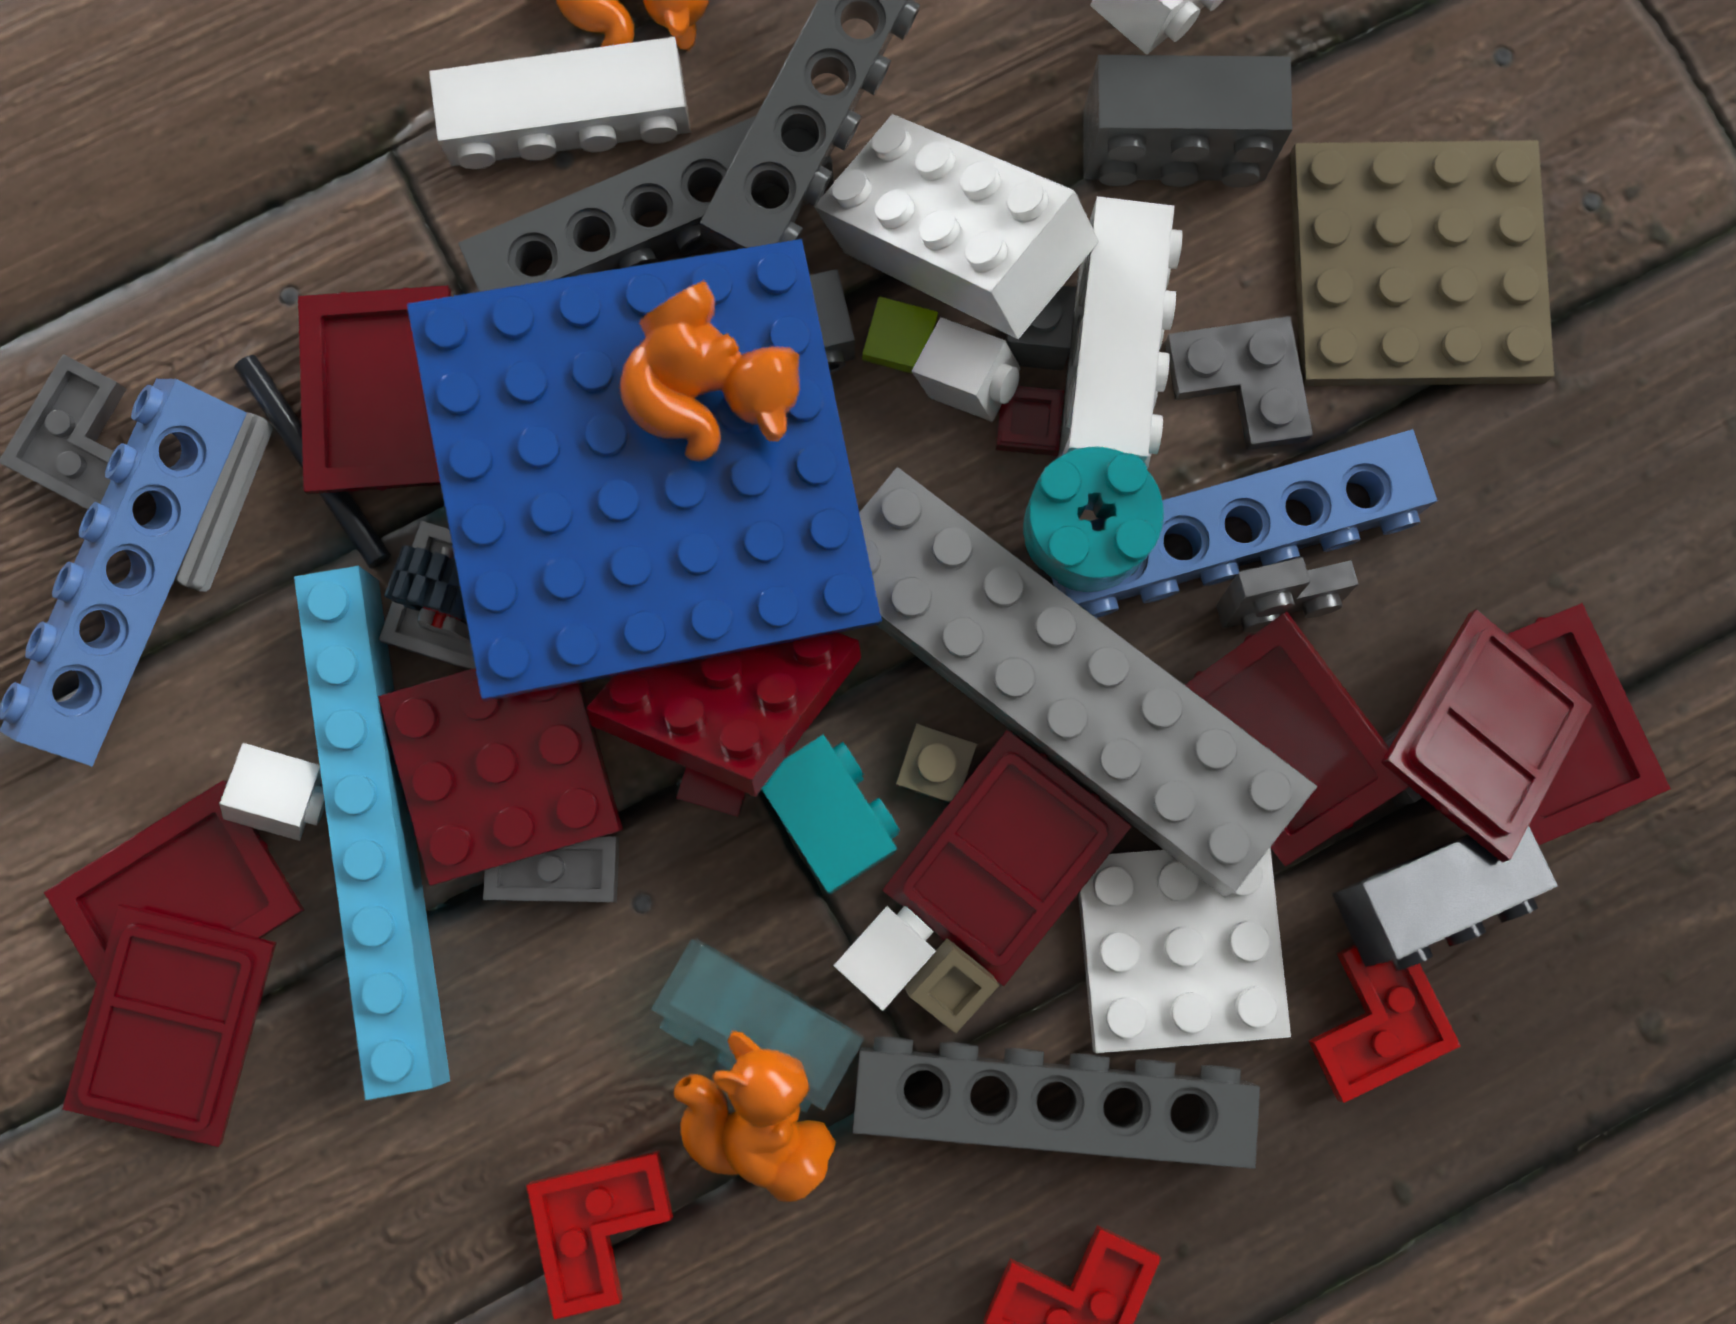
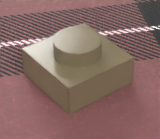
M916 724L896 786L949 804L964 785L977 744Z
M947 938L904 988L912 1000L953 1032L957 1033L1000 985L989 971Z

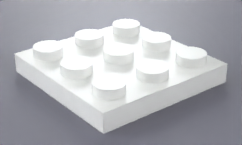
M1271 849L1267 850L1236 892L1227 897L1218 893L1165 850L1109 854L1078 893L1093 1052L1105 1053L1291 1037Z

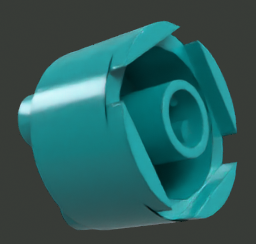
M1085 447L1068 452L1044 469L1034 487L1023 521V536L1027 551L1040 570L1042 569L1050 577L1058 581V584L1070 590L1096 592L1112 588L1133 574L1155 547L1162 531L1164 519L1162 496L1154 478L1147 470L1146 464L1140 457L1134 454L1124 453L1107 447ZM1084 510H1091L1094 512L1095 517L1104 519L1105 522L1099 531L1092 530L1090 521L1079 520Z

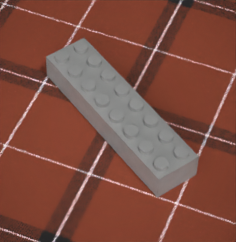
M897 467L859 512L882 622L877 626L1039 753H1045L1052 763L1088 791L1098 794L1101 801L1222 896L1227 897L1236 892L1317 786Z

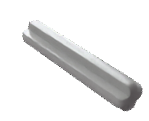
M246 412L247 415L174 579L178 584L204 592L211 588L271 436L272 424L252 413Z

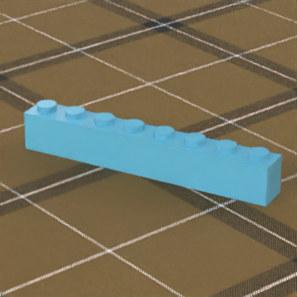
M360 566L295 576L296 596L365 1100L434 1088L450 1082V1074L415 831L378 697L395 691L388 644L379 640L385 623L379 580Z

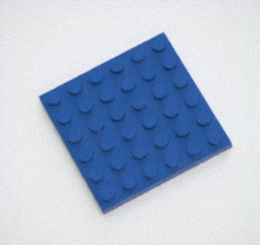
M802 239L407 304L482 700L488 701L879 625L882 622ZM705 281L715 297V314L710 323L722 335L729 334L734 338L741 354L766 347H789L799 354L800 392L796 405L786 414V433L779 442L768 441L758 425L745 422L739 418L727 403L723 391H710L697 395L695 399L705 405L716 418L721 434L720 445L717 451L707 460L697 462L685 456L688 444L686 438L667 439L656 437L647 433L635 423L622 402L620 381L623 366L630 353L646 338L639 325V321L668 299L691 286Z

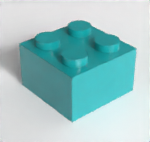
M823 734L784 759L762 790L826 891L831 895L895 854L897 847L891 839L899 835L900 829L880 798L868 804L860 792L857 784L864 780L862 777L864 773L845 743L841 742L832 748Z

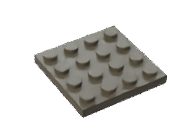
M1539 140L1294 144L1290 152L1299 363L1304 386L1545 384L1554 377Z

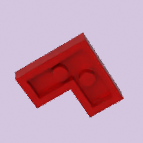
M1355 944L1336 953L1366 1012L1308 1040L1337 1101L1345 1103L1461 1047L1420 963L1400 971H1395L1391 961L1365 967Z
M660 1151L531 1181L526 1185L554 1320L617 1305L622 1301L623 1296L610 1235L670 1221L673 1218Z
M1097 1225L1071 1286L1010 1258L983 1322L984 1324H1134L1161 1257L1158 1253Z

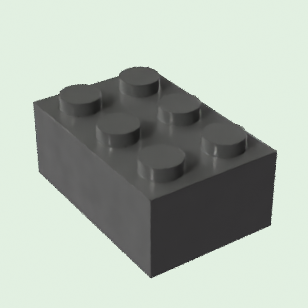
M1098 55L1083 110L1084 179H1100L1102 184L1108 186H1125L1136 180H1161L1164 185L1171 187H1183L1194 184L1197 180L1222 181L1224 185L1236 188L1251 186L1258 181H1265L1292 132L1291 57Z

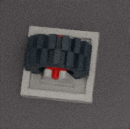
M421 521L413 545L402 546L384 596L390 599L392 604L379 640L385 644L467 670L476 668L450 529Z

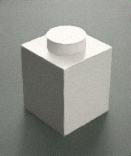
M940 317L913 367L912 373L929 398L993 422L1002 403L1006 404L1015 394L1021 368L1006 340Z
M242 743L220 802L223 819L300 841L306 823L317 826L325 808L323 787L320 786V765Z
M886 906L834 964V967L883 1011L936 952L926 942L934 931L906 906L897 915Z

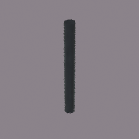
M249 355L240 359L235 364L234 369L303 469L301 421L255 355ZM349 492L320 493V496L369 568H376L391 557L390 552Z

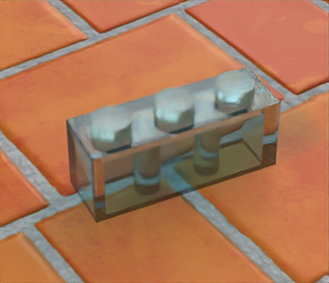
M698 938L691 939L651 1010L664 1017L659 1025L661 1029L691 1046L694 1045L698 1037L721 1050L716 1060L730 1070L737 1061L727 1041L732 1031L744 1033L761 1049L777 1050L800 1060L806 1072L810 1088L800 1104L801 1111L807 1112L811 1104L825 1110L864 1040V1035Z

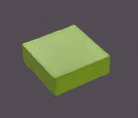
M879 296L864 346L862 360L912 373L913 367L936 326L938 312Z

